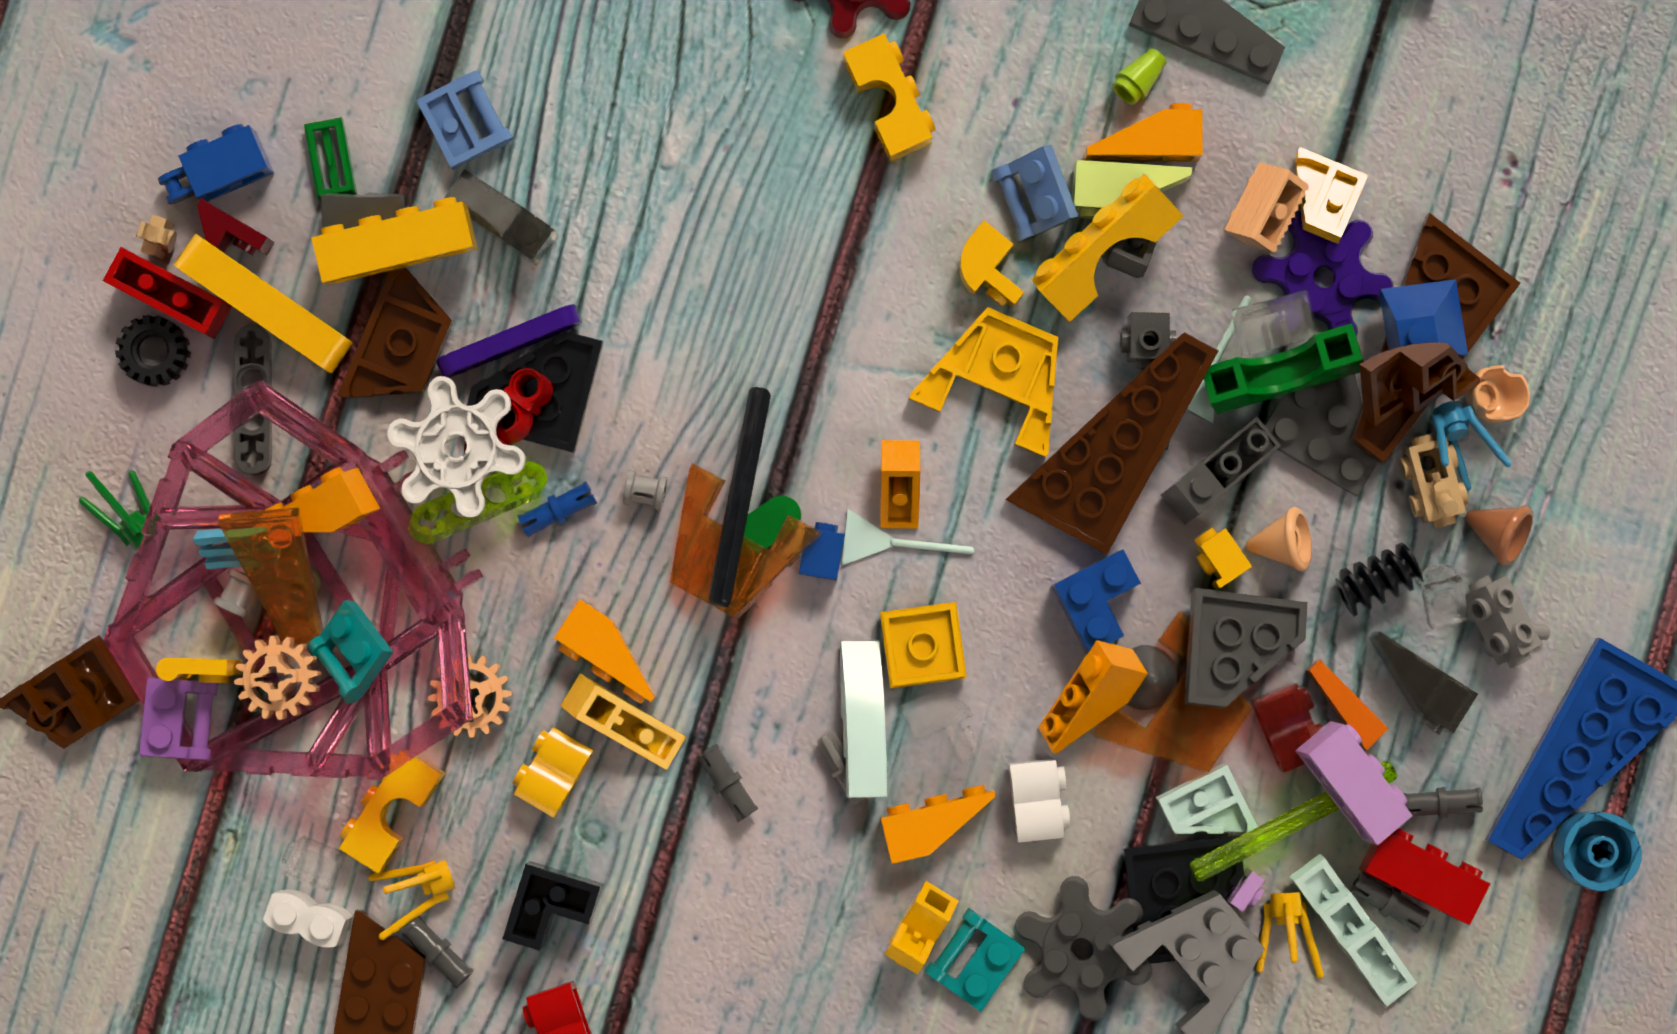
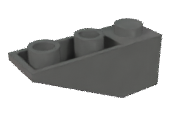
M1256 416L1160 496L1185 525L1200 515L1280 448L1281 445Z

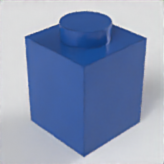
M816 522L814 529L806 527L799 575L837 581L845 534L837 533L838 525Z

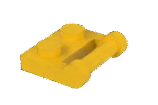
M168 657L158 662L156 673L164 681L176 679L186 681L193 678L195 674H199V682L230 683L231 676L242 675V671L235 667L236 664H243V660Z

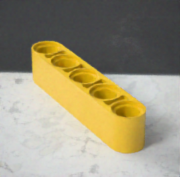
M196 233L173 264L183 273L330 374L334 372L353 345V342Z

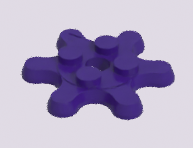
M1301 211L1295 212V217L1291 218L1292 224L1288 225V230L1294 241L1291 252L1284 257L1262 255L1252 265V274L1257 281L1276 284L1284 292V305L1273 317V328L1279 335L1288 337L1298 332L1305 321L1318 319L1326 324L1328 330L1352 323L1357 336L1358 328L1352 317V309L1355 303L1362 299L1380 301L1379 290L1394 287L1392 279L1387 274L1370 272L1361 263L1362 250L1373 238L1372 227L1364 220L1357 219L1351 221L1346 226L1339 244H1336L1303 230ZM1318 267H1326L1334 273V281L1330 287H1319L1314 282L1313 274Z

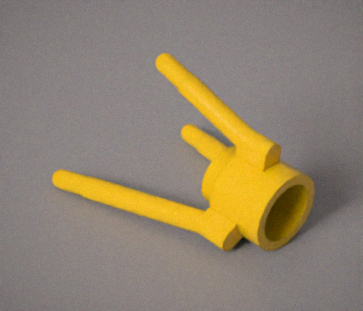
M433 860L422 865L386 870L378 874L372 873L368 875L369 881H377L417 874L416 877L385 886L383 893L388 894L421 884L425 896L433 894L427 901L379 934L380 940H385L393 933H396L436 904L449 900L447 891L453 890L456 887L446 860L437 863Z
M1301 892L1270 894V903L1263 904L1264 921L1260 943L1265 949L1257 961L1256 971L1261 973L1264 970L1273 917H1275L1276 925H1286L1290 960L1292 963L1298 961L1295 924H1299L1300 919L1316 976L1322 979L1324 973L1307 916L1306 902H1301Z

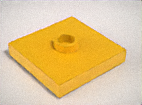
M957 602L880 612L890 689L967 678Z

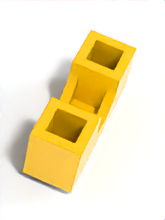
M885 33L843 51V62L858 94L871 88H882L887 90L895 100L893 111L874 123V129L889 162L932 144L933 137L931 133L936 131L935 125L927 110L920 111L915 98L920 96L913 77L911 75L905 77L899 64L904 62V59L896 41L894 40L889 43Z
M408 748L402 749L399 754L393 752L389 756L381 770L386 775L378 787L374 784L371 785L360 802L365 807L357 820L351 817L339 835L340 838L344 839L339 849L377 874L385 870L405 839L395 833L387 823L386 812L389 805L395 799L403 798L411 801L418 807L426 806L446 774Z

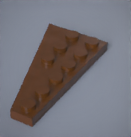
M1186 332L1181 334L1005 500L1107 555L1219 350Z

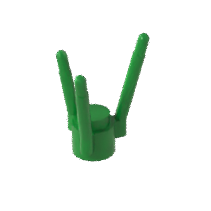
M131 470L129 472V478L145 513L143 515L139 510L129 515L92 471L86 472L85 475L122 520L119 523L121 527L85 497H80L79 503L118 535L126 547L131 544L136 551L160 533L155 525L161 520L152 510L135 471Z

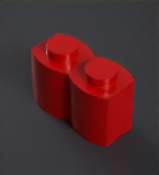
M574 980L526 997L528 1005L523 1006V1014L530 1029L535 1027L538 1034H592Z

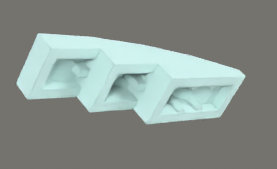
M840 641L841 719H843V758H846V797H887L886 730L879 641Z
M1321 854L1289 876L1324 926L1386 1007L1417 984L1379 928L1370 920L1356 898L1344 886Z

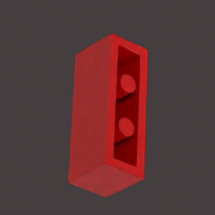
M120 247L102 280L213 339L216 338L232 308L226 301Z
M1400 828L1396 829L1379 845L1371 843L1359 870L1470 926L1490 886V883L1480 879L1483 871L1463 861L1459 867L1447 862L1446 859L1449 854L1428 843L1425 849L1412 844L1411 841L1414 836Z

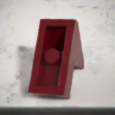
M200 199L197 204L205 240L223 253L233 237H236L233 245L252 256L256 250L267 255L275 243L265 235L205 200Z

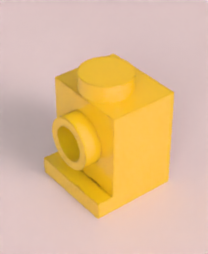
M1212 527L1194 539L1197 544L1196 548L1200 553L1196 557L1199 565L1208 576L1214 573L1217 578L1211 583L1215 589H1220L1252 567L1226 528L1216 532Z

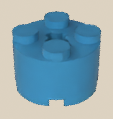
M1582 811L1572 814L1558 828L1553 841L1552 858L1555 866L1570 882L1595 891H1608L1623 886L1635 876L1641 864L1642 850L1635 830L1625 819L1600 811ZM1594 844L1603 850L1600 857L1594 856V853L1591 851Z

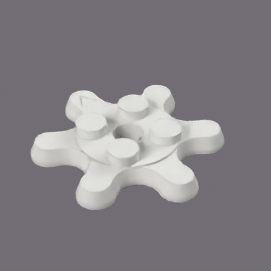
M439 376L434 378L428 386V396L432 406L428 417L421 422L397 419L388 428L387 436L392 445L410 449L416 457L417 465L415 471L404 480L401 488L402 495L408 502L418 504L424 502L435 489L447 488L455 496L458 512L469 518L476 517L481 514L485 507V498L481 489L485 476L494 471L515 475L525 466L526 457L524 452L516 446L503 444L496 435L498 422L510 411L511 399L504 391L495 389L489 391L478 404L467 406L458 399L455 383L448 377ZM456 437H464L467 444L466 454L453 458L449 452L451 441Z

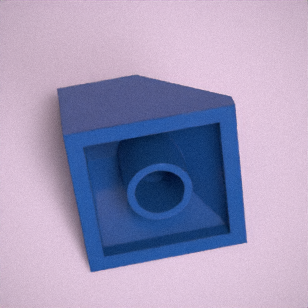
M1456 279L1379 290L1388 350L1420 343H1447L1458 353V357L1468 355Z

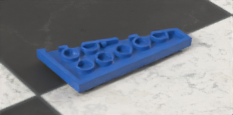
M1596 638L1485 840L1523 860L1556 829L1557 825L1574 810L1576 811L1582 806L1594 791L1608 782L1644 749L1646 744L1656 734L1676 719L1677 681L1605 640Z

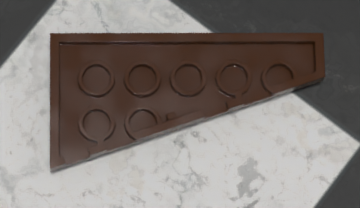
M1428 213L1425 216L1402 286L1456 279L1467 350L1469 352L1521 283L1439 219ZM1386 336L1380 353L1388 351ZM1362 405L1350 441L1378 463L1383 464L1428 405L1415 414L1403 406L1376 426H1373L1364 419Z

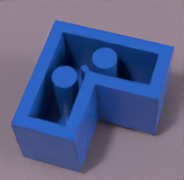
M1124 549L1051 585L1086 654H1088L1096 640L1112 643L1124 636L1107 601L1141 584Z

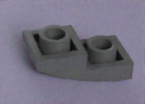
M371 192L364 195L337 193L321 195L322 228L343 224L344 229L359 226V219L375 215H381L382 220L397 217L395 211L405 208L404 195Z

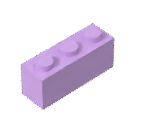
M1330 721L1295 751L1363 841L1379 845L1413 816L1405 806L1408 800L1394 784L1390 786L1382 774L1385 773V769L1373 755L1369 754L1367 756L1359 744L1362 743V739L1357 731L1349 724L1344 725Z

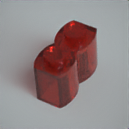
M1292 682L1251 699L1253 710L1279 771L1285 773L1304 765L1305 763L1295 750L1323 728L1321 723L1314 724L1309 710L1314 709V704L1306 687L1300 689L1297 683Z

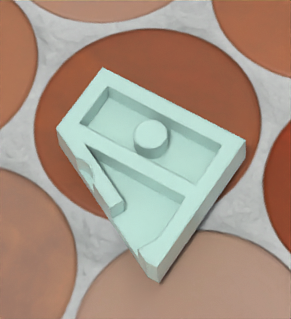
M1226 763L1156 797L1175 834H1194L1195 832H1207L1208 834H1224V832L1256 833L1260 831Z

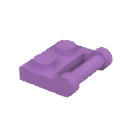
M147 678L139 755L210 761L211 749L208 748L212 700L213 695H217L218 683L185 680L164 681L159 678ZM187 694H197L192 747H182Z

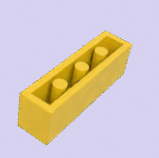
M449 197L434 201V208L419 211L418 206H412L395 211L397 217L382 220L381 215H375L359 219V226L344 229L343 224H337L320 229L321 235L311 237L322 283L334 285L478 250L468 205L463 201L457 202L456 197Z

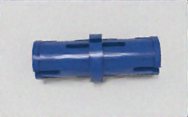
M585 481L583 484L558 497L553 494L547 497L548 502L517 515L521 525L537 519V522L523 528L527 537H531L533 534L556 522H559L561 525L567 522L566 517L597 504L593 494L581 500L577 499L579 496L591 491L588 483Z

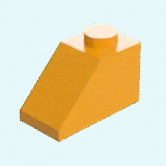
M881 440L880 528H919L920 441Z

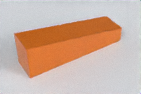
M1316 660L1306 670L1343 724H1349L1360 735L1362 743L1359 745L1363 750L1367 751L1389 729L1321 660Z

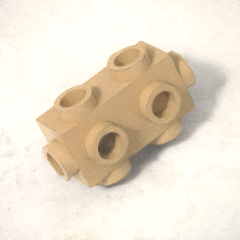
M1433 433L1410 439L1412 447L1403 449L1405 457L1399 458V466L1404 480L1411 479L1415 494L1409 495V503L1414 517L1421 516L1422 523L1432 521L1434 529L1457 523L1455 515L1466 513L1464 505L1468 504V494L1464 483H1458L1454 468L1458 467V457L1454 446L1447 443L1449 465L1444 467L1441 464L1438 443L1434 439ZM1423 456H1427L1432 460V467L1428 471L1422 468L1420 460Z

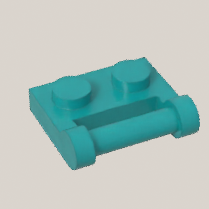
M350 600L342 602L322 633L313 638L307 645L310 655L316 656L317 660H320L339 686L340 696L348 704L355 703L363 697L393 654L392 649L356 601ZM335 646L339 648L356 671L353 678H351L332 652Z
M968 908L962 916L965 920L937 960L934 963L930 961L924 972L981 1012L1026 948L974 910ZM977 929L981 930L986 936L957 977L954 978L947 971Z

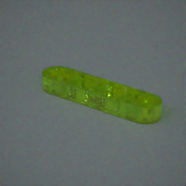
M527 461L524 468L515 475L498 472L484 478L481 489L485 498V507L481 514L476 517H459L453 513L451 505L456 502V499L452 492L426 502L415 508L411 515L408 528L410 535L420 543H434L540 497L545 489L548 478L546 470L536 462ZM524 475L529 480L536 479L534 487L529 482L519 485ZM519 485V486L517 487L516 492H514V488H513V487ZM492 487L499 488L505 493L506 500L500 503L492 502L486 497L485 490ZM441 511H442L444 517L441 518V519H439L440 514H441ZM425 518L427 522L437 520L433 530H430L427 525L421 527V519Z

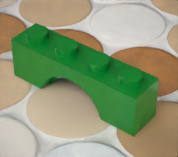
M1351 323L1314 334L1305 343L1282 353L1260 358L1236 357L1213 364L1205 375L1204 382L1210 404L1215 413L1220 414L1360 373V364L1364 360L1354 327Z

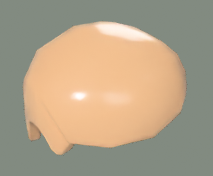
M1502 365L1485 367L1476 371L1475 374L1480 378V383L1467 392V402L1469 406H1472L1474 414L1489 424H1499L1520 418L1529 407L1530 391L1526 379L1521 374L1507 372L1504 369L1505 366Z

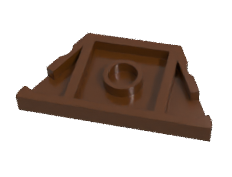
M406 267L389 271L340 387L338 396L347 399L425 392L436 366V360L441 354L453 321Z
M357 909L353 918L334 1034H414L426 967L424 959L426 957L414 947L404 943L395 933L385 940H380L379 934L386 929L370 918L369 914L365 911Z

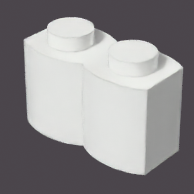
M1055 759L1009 763L1016 841L1020 843L1064 838V829L1071 827L1068 805L1061 806L1060 790H1066L1064 766L1057 767Z
M286 889L271 895L263 921L278 932L285 934L299 933L305 940L314 945L336 947L344 942L353 916L341 906L332 903H316L303 892Z

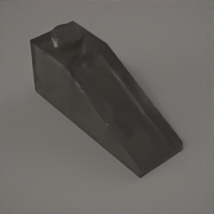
M465 169L444 197H456L457 202L463 201L466 203L473 223L536 267L558 237L557 232L550 225Z
M1372 632L1369 640L1412 711L1422 717L1420 724L1437 735H1440L1442 730L1446 733H1454L1478 696V693L1382 632Z

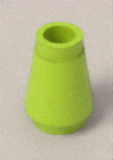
M1150 48L1146 53L1115 75L1116 80L1112 84L1114 92L1130 105H1135L1138 101H1144L1163 67L1167 64L1165 57L1159 51Z

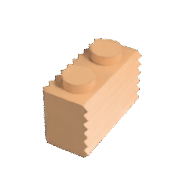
M1259 162L1253 175L1248 179L1246 189L1236 208L1231 212L1224 231L1245 245L1273 253L1276 252L1277 246L1281 244L1280 239L1284 238V232L1288 231V225L1292 224L1291 218L1295 217V211L1299 210L1298 205L1302 203V198L1306 196L1305 191L1309 190V184L1286 168L1283 169Z

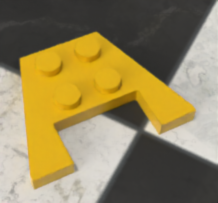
M987 307L920 384L915 387L908 399L940 413L955 377L964 379L1029 407L1014 445L1046 458L1050 446L1058 337Z

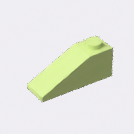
M1076 160L1073 168L1072 200L1076 211L1080 212V218L1093 219L1101 208L1111 205L1121 195L1123 188L1130 181L1139 179L1144 173L1163 192L1188 181L1192 175V167Z

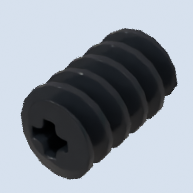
M1402 542L1395 545V554L1391 550L1385 549L1381 552V561L1378 557L1372 555L1367 558V567L1360 561L1353 564V573L1347 568L1339 570V580L1335 578L1339 594L1353 617L1358 615L1357 603L1359 602L1367 610L1372 609L1371 597L1375 596L1381 604L1386 603V590H1389L1397 598L1400 596L1399 584L1402 583L1409 591H1413V578L1417 577L1422 583L1424 582L1413 553Z

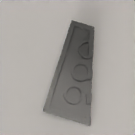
M1139 0L1128 25L1268 85L1285 49V46L1223 0Z

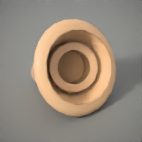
M1291 507L1287 513L1248 539L1246 542L1247 550L1293 567L1299 572L1306 571L1311 562L1312 542L1309 525L1302 510L1298 507Z

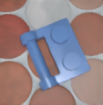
M479 71L468 73L416 100L452 170L493 149L505 146L513 140L509 129L503 127L482 86L484 80ZM464 92H468L490 134L481 140L458 98V95Z
M1052 145L1042 146L991 171L995 182H999L1017 228L1014 233L1018 243L1032 239L1079 217ZM1017 174L1020 175L1037 220L1032 224L1013 177Z

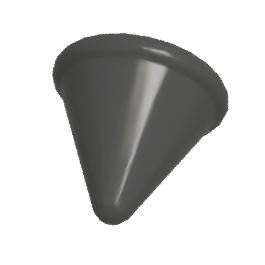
M1140 645L1131 648L1148 672V675L1127 705L1139 710L1158 708L1172 697L1176 689L1178 675L1175 663L1164 650L1156 646Z

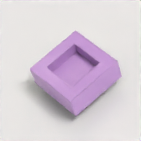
M1246 869L1243 877L1225 900L1242 912L1247 906L1252 909L1264 893L1261 885L1265 880L1253 871Z

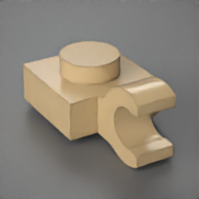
M156 215L151 216L149 224L141 221L136 237L143 239L140 251L149 257L164 261L166 252L171 253L176 242L177 233L173 231L175 224Z

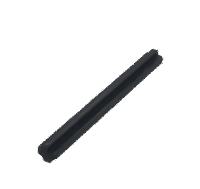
M752 387L748 393L708 598L712 605L718 607H728L732 600L771 397L768 389L762 387Z

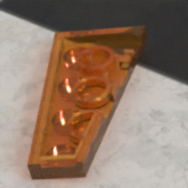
M299 508L220 514L218 524L282 642L286 637H293L294 645L308 644L313 638L319 636L324 628Z

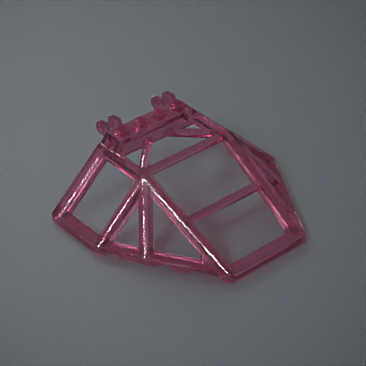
M262 380L254 382L172 444L168 454V458L171 460L165 477L159 480L141 531L144 534L138 553L133 554L125 577L128 582L114 622L108 625L103 641L144 706L147 678L159 677L135 639V636L202 587H205L213 601L215 597H220L224 589L217 576L228 569H206L204 563L207 558L203 557L154 594L147 596L169 531L175 529H216L252 526L263 519L260 514L262 511L280 502L283 506H286L293 501L290 495L282 501L207 452L259 413L332 463L297 490L311 485L313 489L322 484L320 477L335 468L341 467L343 472L359 468L380 509L360 520V522L335 532L373 542L387 565L379 633L392 649L393 654L360 700L348 704L341 698L309 752L244 750V748L341 697L339 686L331 676L316 683L320 687V691L309 692L308 696L313 701L311 706L299 704L301 708L300 715L293 716L287 710L286 719L278 720L275 711L269 719L262 718V713L209 740L208 748L211 749L210 761L177 759L183 771L186 772L215 770L239 771L257 775L286 773L291 774V776L347 778L349 776L381 780L473 720L462 591L479 581L483 575L477 569L465 574L458 582L452 577L449 570L465 563L471 555L467 549H463L444 562L401 495L404 480L413 472L405 474L395 484L388 474L389 471L401 466L409 458L405 450L399 451L381 463L369 457L361 448ZM191 471L240 504L178 506ZM270 532V534H271L272 537H273L275 534L278 533V532ZM294 532L310 555V559L338 604L341 605L344 600L355 601L312 532ZM261 539V540H250V541H246V543H247V542H259V541H263V540H262V539ZM401 587L420 620L394 637ZM216 605L242 649L256 652V640L241 616ZM438 636L443 710L392 744L388 670ZM265 657L258 663L255 669L257 673L265 664ZM350 665L345 668L351 678H353L356 673L353 667ZM277 674L264 678V681L280 682ZM364 706L368 754L334 753ZM185 720L182 747H192L193 731Z

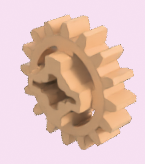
M270 636L268 646L263 640L255 641L256 652L252 650L243 651V655L248 661L246 664H236L235 668L243 672V677L234 680V684L244 685L245 691L241 692L238 697L240 700L249 698L252 700L248 707L250 712L263 708L262 718L269 719L275 711L277 719L283 720L287 717V710L293 716L300 715V703L305 706L313 704L308 694L309 692L320 691V687L312 682L313 678L319 677L322 674L321 671L312 670L311 665L317 661V657H305L304 653L308 647L306 644H300L294 648L293 637H286L281 645L278 636ZM285 653L297 661L300 666L299 669H296L288 662ZM265 657V664L258 673H255L258 663ZM277 672L284 673V675L292 674V678H287L279 683L272 682V680L264 681L265 677H271V675ZM302 682L298 693L291 699L292 689L297 683ZM256 687H260L268 693L269 701L259 694Z
M465 654L463 664L456 657L451 658L450 665L452 668L448 670L440 666L437 670L442 679L440 681L431 680L429 683L434 688H437V694L428 696L429 701L437 702L438 707L431 712L432 716L441 714L444 716L440 725L442 728H446L451 724L455 725V736H460L464 729L468 730L470 738L476 737L477 728H481L485 734L491 733L489 723L494 722L495 724L502 725L504 721L499 715L500 711H511L512 708L504 703V698L513 696V691L504 690L503 687L510 680L509 676L498 677L497 673L501 665L496 663L490 668L487 667L486 656H481L478 662L474 663L472 654ZM467 670L480 671L490 679L483 682L472 679ZM453 678L456 686L452 697L446 699V689ZM466 685L470 689L479 690L480 695L475 698V707L471 702L464 703L462 700V696L466 694ZM496 692L494 707L488 714L486 703L489 695ZM458 710L468 712L474 722L460 720L452 713Z

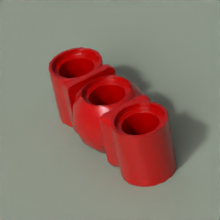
M523 368L514 373L509 386L503 390L511 399L510 411L513 410L516 415L514 424L508 429L503 428L502 419L498 422L496 435L499 441L505 445L513 446L512 444L521 441L530 433L533 425V414L538 416L541 407L546 405L553 395L551 381L546 376L530 368ZM537 379V392L531 397H526L524 393L525 385L530 380ZM465 443V445H464V454H466V453H465L466 448H467V444H466V443Z

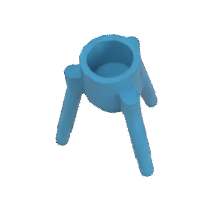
M1450 401L1439 405L1433 410L1431 420L1436 431L1441 464L1444 467L1449 465L1447 439L1449 445H1453L1458 457L1457 470L1467 491L1471 490V484L1457 440L1468 434L1467 428L1469 423L1505 467L1511 466L1510 459L1476 418L1472 406L1463 408L1461 402Z

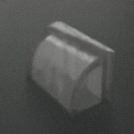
M1307 290L1232 309L1233 325L1241 357L1309 340L1314 334L1318 333Z

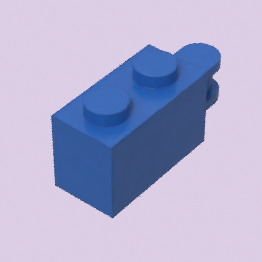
M237 124L221 132L222 137L211 142L203 139L186 147L187 152L178 155L182 167L165 173L158 178L159 184L165 186L169 195L166 197L167 203L169 205L176 204L193 196H196L199 200L203 199L209 202L274 174L257 132L250 125L244 127L243 124ZM188 177L191 185L183 189L179 180Z

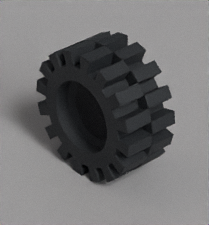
M143 315V319L135 318L131 320L132 325L129 327L124 326L121 330L124 333L122 338L117 337L116 340L119 350H115V355L120 359L118 365L121 370H124L129 378L153 387H157V385L165 386L170 384V380L179 379L181 377L179 374L181 370L186 371L188 367L186 359L191 358V351L187 347V345H190V342L184 336L185 332L175 323L157 315L156 317ZM157 336L165 341L167 355L158 365H146L139 355L140 346L145 339Z

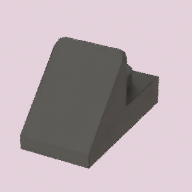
M1143 238L1121 240L1113 244L1106 260V265L1132 277L1143 278L1156 243Z

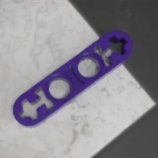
M575 304L563 306L443 355L436 362L441 375L451 378L580 325L582 321Z

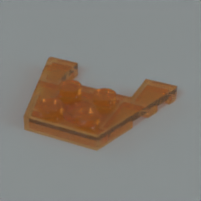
M692 463L689 468L670 583L712 605L708 598L723 524L710 518L708 514L726 480ZM788 515L770 550L744 536L731 604L728 607H714L733 618L739 619L773 585L772 581L786 567H790L799 558L798 555L810 543L813 544L822 532Z
M1177 612L1157 641L1187 662L1189 621L1181 612ZM1185 671L1146 727H1143L1119 709L1099 723L1091 734L1096 738L1207 773L1248 717L1252 708L1242 694L1237 696L1234 701L1223 709L1184 705Z

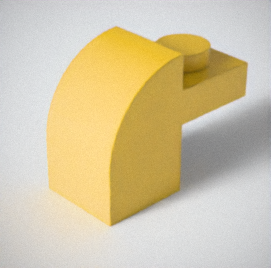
M983 220L964 245L959 262L960 277L963 285L972 296L984 285L988 289L985 294L994 303L1002 308L1007 304L1013 309L1022 298L1024 291L996 270V268L1012 250L1014 244L985 220Z
M925 881L894 930L884 955L894 960L898 965L918 975L925 965L934 943L949 923L959 900Z

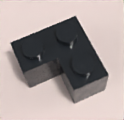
M529 861L525 864L502 939L540 951L545 945L554 914L589 925L593 921L604 883Z

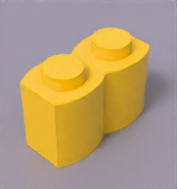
M553 727L550 733L544 730L541 732L532 748V751L537 753L530 767L526 764L521 766L512 784L517 786L513 795L555 818L595 750Z

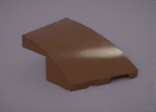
M1420 343L1397 347L1375 355L1360 364L1364 419L1373 426L1378 425L1403 406L1415 414L1442 394L1455 401L1480 383V378L1468 368L1467 363L1458 357V353L1447 343Z
M98 635L0 698V708L12 710L27 720L26 725L35 731L45 733L49 740L65 749L142 699L100 635Z

